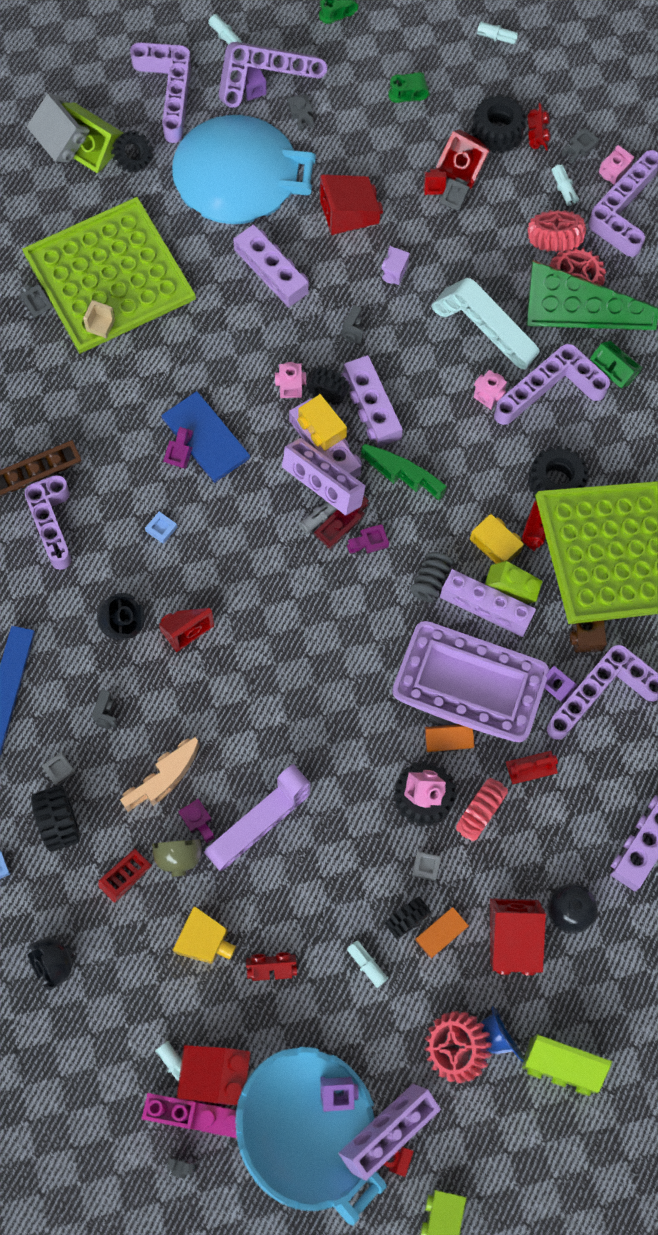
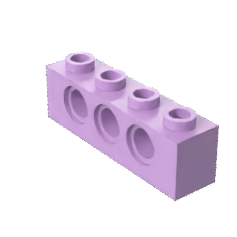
M253 224L234 238V250L288 308L308 294L309 280L306 275L299 273L295 269L293 262L281 254L279 247L268 240L263 230H258Z
M369 355L345 363L341 377L344 376L346 381L349 382L350 398L353 404L357 403L359 418L368 427L366 431L371 442L374 441L377 448L400 440L403 429ZM359 382H365L366 385H363V386H362V385H359L358 383H359ZM372 400V401H374L375 403H374V404H368V403H366V401ZM382 419L384 422L377 423L374 420Z
M312 398L290 410L289 421L303 440L353 477L357 478L360 476L361 460L356 454L353 455L345 438L324 451L321 446H316L312 441L310 432L307 429L304 430L298 423V408L312 400ZM342 457L344 460L339 462L334 460V458Z
M302 438L285 446L282 468L344 515L361 507L366 487L363 483Z
M453 569L440 594V598L521 637L524 636L536 611L535 608Z
M656 795L648 805V808L651 810L647 817L642 815L635 826L638 828L635 836L630 835L624 843L625 852L622 856L618 854L611 864V867L614 869L610 875L633 891L641 887L658 859V824L655 821V815H658V796ZM642 836H650L653 844L646 845L643 842ZM634 854L640 858L639 866L634 865L630 861V855Z
M412 1084L338 1154L352 1174L366 1181L441 1109L428 1089Z

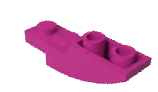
M147 1093L142 1120L237 1138L236 1110Z

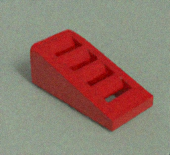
M134 849L99 879L98 886L115 903L152 865ZM132 859L141 867L139 870L130 863ZM126 867L133 875L130 876L123 868ZM119 874L126 882L122 883L116 875ZM110 881L118 888L117 890L109 883Z

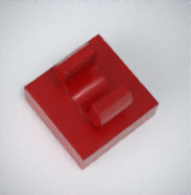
M430 169V172H425L424 195H443L446 189V172H439V169Z
M401 1147L393 1155L392 1160L386 1161L383 1166L389 1167L390 1172L406 1177L414 1151Z

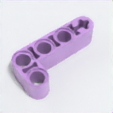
M56 475L30 484L25 489V498L51 564L54 568L62 570L71 564V556L52 506L65 502L69 498L70 492L66 480ZM57 487H63L59 492L53 491ZM41 495L39 499L32 500L33 496ZM49 514L46 519H39L41 515ZM52 533L57 534L55 538L47 539L48 535ZM58 548L62 555L61 558H57L55 550Z

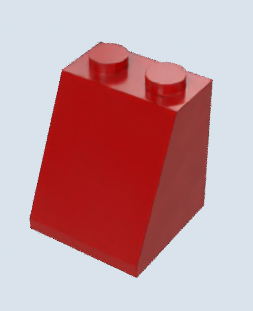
M320 175L319 201L331 235L380 223V215L383 214L381 202L376 200V187L370 183L368 176Z
M490 898V964L493 971L502 975H509L511 972H521L529 976L536 975V972L543 973L546 913L539 900Z
M184 1045L176 1098L223 1105H238L239 1097L247 1081L250 1051Z

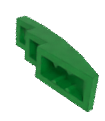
M367 444L362 446L361 457L391 483L395 484L401 479L415 492L423 487L438 501L445 495L447 486L428 471L389 451Z

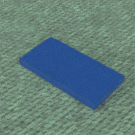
M197 391L161 415L163 421L176 437L179 427L193 430L192 438L187 446L193 447L191 455L214 483L250 459V454Z

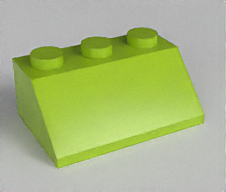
M75 102L61 103L79 126L87 127L90 130L85 141L76 151L74 159L94 172L99 173L114 156V154H111V150L114 148L112 145L123 132Z
M536 1035L530 1038L522 1068L527 1069V1074L532 1077L541 1079L542 1075L552 1078V1084L564 1088L569 1084L576 1087L575 1092L590 1096L591 1093H599L612 1061Z

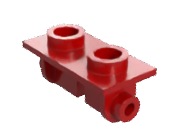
M541 103L539 104V110L532 109L528 113L529 145L532 149H537L544 145L545 149L548 150V141L551 140L547 124L550 123L548 111H544Z
M534 501L521 541L531 550L536 551V548H540L544 544L546 536L537 501Z
M551 751L506 762L512 785L558 774L556 764H558L557 757L552 755Z
M280 952L276 956L268 957L265 954H254L251 958H246V968H251L247 969V979H252V981L270 980L269 971L274 970L275 979H291L292 976H297L296 955H291L289 952Z

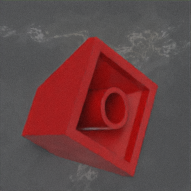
M461 129L452 132L435 169H439V172H446V176L454 181L456 178L466 181L468 183L467 186L472 189L490 150L477 138Z
M210 608L180 610L174 614L169 613L159 623L160 631L174 650L178 652L214 627L212 610Z

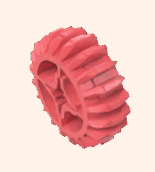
M566 210L541 212V215L537 214L535 218L531 219L528 227V235L533 247H539V250L545 249L547 252L573 250V247H579V244L583 243L586 234L584 219L580 215L574 214V212H567Z
M574 247L572 251L568 249L565 252L559 251L557 256L552 258L551 264H549L553 268L563 269L566 273L601 286L605 282L606 269H603V262H599V255L592 256V250L587 253L584 247L581 250H577ZM587 272H590L592 276V281L588 278L589 275L587 274Z
M493 778L487 779L457 823L456 830L466 839L468 838L471 841L477 840L508 794V789L498 780L496 781Z
M454 1011L450 1014H443L441 1018L434 1021L435 1026H431L428 1029L432 1036L425 1038V1040L430 1042V1046L424 1049L428 1052L430 1051L431 1054L427 1060L429 1062L434 1061L432 1070H439V1077H447L449 1082L463 1083L466 1080L472 1081L475 1076L483 1073L481 1068L488 1066L485 1058L492 1056L487 1052V1048L491 1047L492 1044L486 1042L485 1039L489 1036V1033L482 1032L485 1024L477 1023V1017H469L467 1012L459 1013ZM459 1045L465 1046V1048L457 1049L452 1048L451 1046ZM472 1051L471 1058L468 1060L469 1053Z

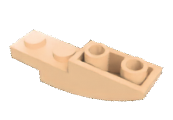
M196 737L191 740L189 738L185 739L177 746V750L171 754L166 752L160 756L155 764L159 773L157 775L155 773L150 774L143 780L142 785L137 788L132 787L123 793V798L120 801L127 812L146 799H149L154 806L176 787L195 759L199 749Z

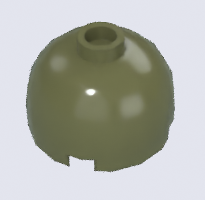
M201 839L152 843L153 857L156 865L163 871L171 872L172 877L185 876L186 870L195 868L201 858Z

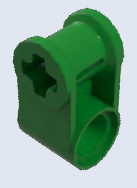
M320 0L321 10L319 12V19L325 24H332L335 21L352 16L356 13L359 6L355 0Z
M421 72L397 74L390 79L391 89L388 92V97L394 103L422 101L429 96L426 77Z

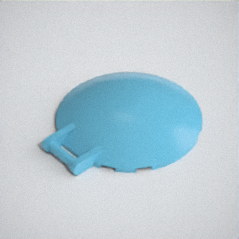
M244 115L220 116L196 126L180 142L173 159V179L182 200L191 209L194 208L200 212L203 217L220 223L244 224L254 222V219L261 216H269L274 213L291 194L310 195L312 192V168L316 161V155L311 152L294 151L289 140L282 132L261 119ZM299 164L304 165L302 182H297Z
M299 1047L282 1050L265 1059L256 1067L247 1079L238 1100L236 1135L241 1156L249 1173L269 1196L288 1207L298 1210L319 1211L335 1207L348 1224L355 1225L360 1218V1213L377 1194H381L387 1187L385 1181L377 1172L366 1181L352 1174L338 1154L375 1119L372 1109L374 1104L360 1077L350 1066L335 1055L330 1056L319 1051V1049ZM320 1077H325L326 1079L351 1077L353 1083L358 1085L359 1099L354 1100V1110L323 1112ZM335 1090L334 1092L341 1093L343 1090ZM367 1182L369 1184V1188L356 1201V1203L353 1206H351L349 1201Z

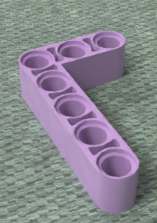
M232 42L227 46L225 52L219 98L228 107L235 108L239 106L242 101L247 67L321 78L326 74L327 65L324 60L313 55ZM240 48L241 55L238 58H234L235 50ZM260 52V59L254 62V55ZM279 55L280 61L277 65H274L273 60ZM299 59L298 67L293 68V62ZM318 62V69L313 72L312 66ZM237 70V77L231 80V72ZM233 91V99L227 101V94Z
M136 43L130 49L132 65L135 70L169 73L163 114L164 137L168 142L177 143L182 139L191 71L189 50L185 46Z
M653 150L645 152L596 204L588 223L589 228L630 257L637 256L640 253L645 235L640 229L619 214L655 177L658 171V152Z
M565 344L499 399L494 419L502 425L511 423L564 376L571 380L590 399L595 401L602 400L605 397L610 380L575 346ZM549 369L554 370L555 373H551V372H549L548 370H549ZM532 383H538L540 386H535ZM594 385H598V386H600L602 389H598V388H596ZM516 396H522L525 399H519ZM501 409H506L509 413H504Z
M621 645L613 646L554 714L547 726L549 736L557 740L563 739L616 676L644 699L657 701L658 692H653L649 684H654L658 687V673L626 647ZM612 655H618L622 662L614 661ZM630 670H637L640 673V677L633 676ZM597 672L606 673L608 679H601ZM589 688L594 695H585L583 689ZM568 706H576L579 709V713H572ZM554 723H562L565 730H557L554 727Z
M294 764L279 775L277 779L278 788L205 850V855L219 871L224 870L310 795V782Z

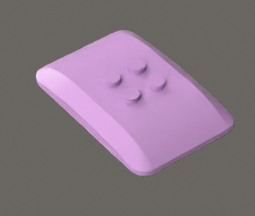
M423 621L415 627L392 692L397 700L437 717L514 742H523L530 734L545 688L546 674L549 672V668L545 662L432 622Z

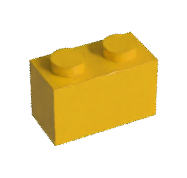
M321 394L298 408V423L304 430L307 429L310 432L311 439L316 446H321L326 451L346 438L347 426Z
M492 514L485 518L472 531L470 541L495 564L504 561L511 562L521 553L524 545L519 535L514 532L511 533L506 528L505 523L500 518H495Z

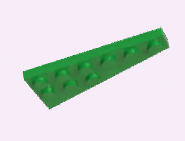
M532 260L526 319L527 326L656 330L658 320L657 306Z

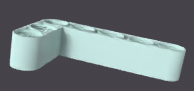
M465 278L445 288L432 304L433 310L441 317H448L462 310L520 369H527L540 352L537 345L470 278Z

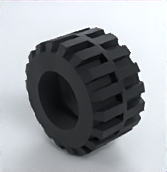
M497 94V97L489 96L488 100L484 98L481 100V104L478 103L474 113L472 124L473 137L480 140L489 150H492L491 153H496V151L505 153V150L509 152L513 150V147H517L519 141L522 140L526 123V112L523 111V106L521 104L518 105L516 99L511 100L510 96L502 97L501 94ZM492 122H501L506 126H496Z
M552 446L547 449V452L545 450L541 451L539 456H536L528 478L529 490L534 492L533 497L536 499L535 494L538 491L585 487L588 475H586L588 468L584 466L585 460L583 458L579 459L580 454L578 452L572 453L571 448L568 447L564 450L562 446H557L556 449ZM552 470L561 471L568 477L569 482L566 484H556L547 477L546 473Z
M422 761L420 765L416 762L412 764L411 768L407 767L404 769L402 775L400 774L394 793L395 806L397 810L401 811L400 815L403 818L405 816L408 818L409 823L412 824L414 821L418 823L417 826H423V824L432 826L435 822L439 823L444 817H447L456 799V785L452 783V775H447L445 773L447 769L443 766L440 769L437 767V763L432 762V765H428L427 761ZM424 770H431L436 772L437 776L446 782V791L442 797L441 805H431L429 808L421 807L412 803L404 795L409 772L423 773Z
M60 784L33 793L31 805L45 847L50 852H54L80 843L78 823L65 788Z

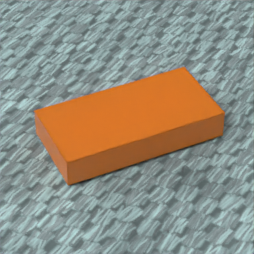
M459 724L425 727L426 751L435 752L474 748L473 729Z
M452 907L415 940L432 959L468 928L469 925Z

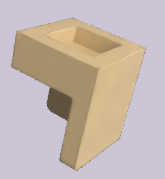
M92 300L83 317L86 331L107 338L115 322L113 308Z

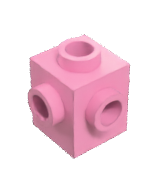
M294 362L279 364V373H275V386H280V398H302V385H306V372H302L301 364Z
M489 370L484 376L480 375L474 384L476 387L474 398L489 409H492L499 399L507 393L505 391L507 382L500 374Z
M424 770L423 773L409 772L404 795L412 803L421 807L429 808L431 805H441L442 797L446 791V782L437 776L436 772L431 770Z

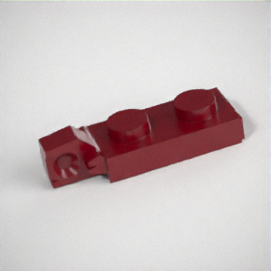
M363 496L361 507L347 515H344L337 509L314 532V535L331 550L362 520L365 515L363 510L369 505V500Z

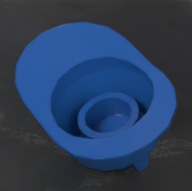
M492 1006V1014L480 1022L485 1024L482 1032L489 1033V1036L485 1038L486 1042L492 1044L487 1050L494 1054L513 1051L522 1062H525L523 1054L506 1030L498 1011Z

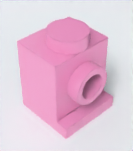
M617 145L615 150L601 163L599 174L605 180L615 185L631 168L634 156Z

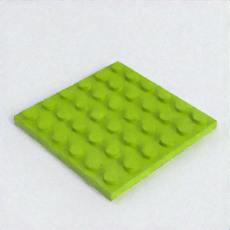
M138 197L22 248L25 258L79 354L196 300L195 293ZM92 300L113 308L115 322L107 338L86 331L83 317Z
M658 481L538 491L535 497L568 624L658 614Z

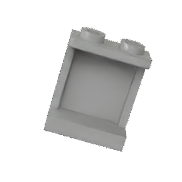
M47 93L26 127L54 161L69 163L74 158L80 145L85 141L90 130L87 127L79 126L62 106L61 103H66V100L61 95Z

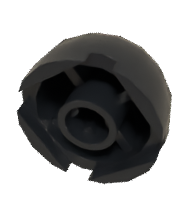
M117 593L101 603L97 612V623L102 633L114 640H127L137 636L138 632L143 629L145 622L144 609L141 604H137L134 600L136 598L133 595Z
M566 884L559 887L551 895L547 904L548 916L551 923L562 930V932L578 934L587 930L594 923L597 915V902L594 895L586 887L579 884Z
M44 938L27 946V949L32 951L27 954L30 965L38 979L43 977L47 982L43 985L45 989L50 991L60 986L69 978L73 966L71 959L74 958L69 945L64 946L61 941L54 938Z

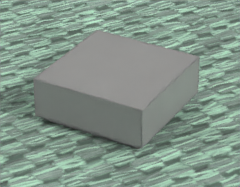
M62 752L42 765L55 786L76 773Z
M417 851L412 876L436 881L441 856Z

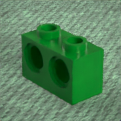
M611 341L601 343L589 359L620 388L629 386L643 369V367Z

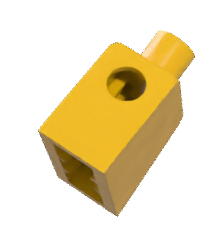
M193 907L173 948V952L177 955L213 964L217 954L231 960L237 946L224 941L228 933L225 927L198 908Z

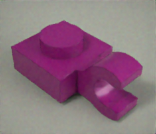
M179 427L176 442L169 440L163 462L180 468H187L193 448L187 446L192 438L193 430Z
M382 524L362 529L360 531L361 537L349 539L347 544L349 554L358 552L363 548L366 549L367 554L389 548V541Z
M199 799L178 811L191 834L198 830L206 843L215 838L207 825L212 819Z

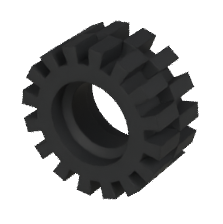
M128 131L120 135L113 143L112 147L114 148L111 150V154L115 156L112 159L113 161H118L116 165L117 167L122 166L121 170H128L129 173L137 172L151 161L150 158L153 153H150L152 146H148L150 141L149 139L144 140V134L139 135L138 131ZM127 144H133L137 147L139 151L137 159L128 158L125 153Z
M320 367L315 368L306 385L308 392L313 394V397L321 394L328 404L330 402L332 405L342 403L350 386L344 376L340 377L341 374L338 372L334 373L332 369L328 371L325 367L323 369Z
M418 896L399 909L384 924L397 940L422 922L432 912L422 898Z

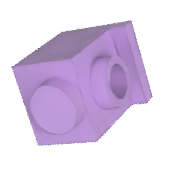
M392 246L389 247L388 258H385L381 268L384 271L382 279L385 282L400 284L409 265L410 253Z

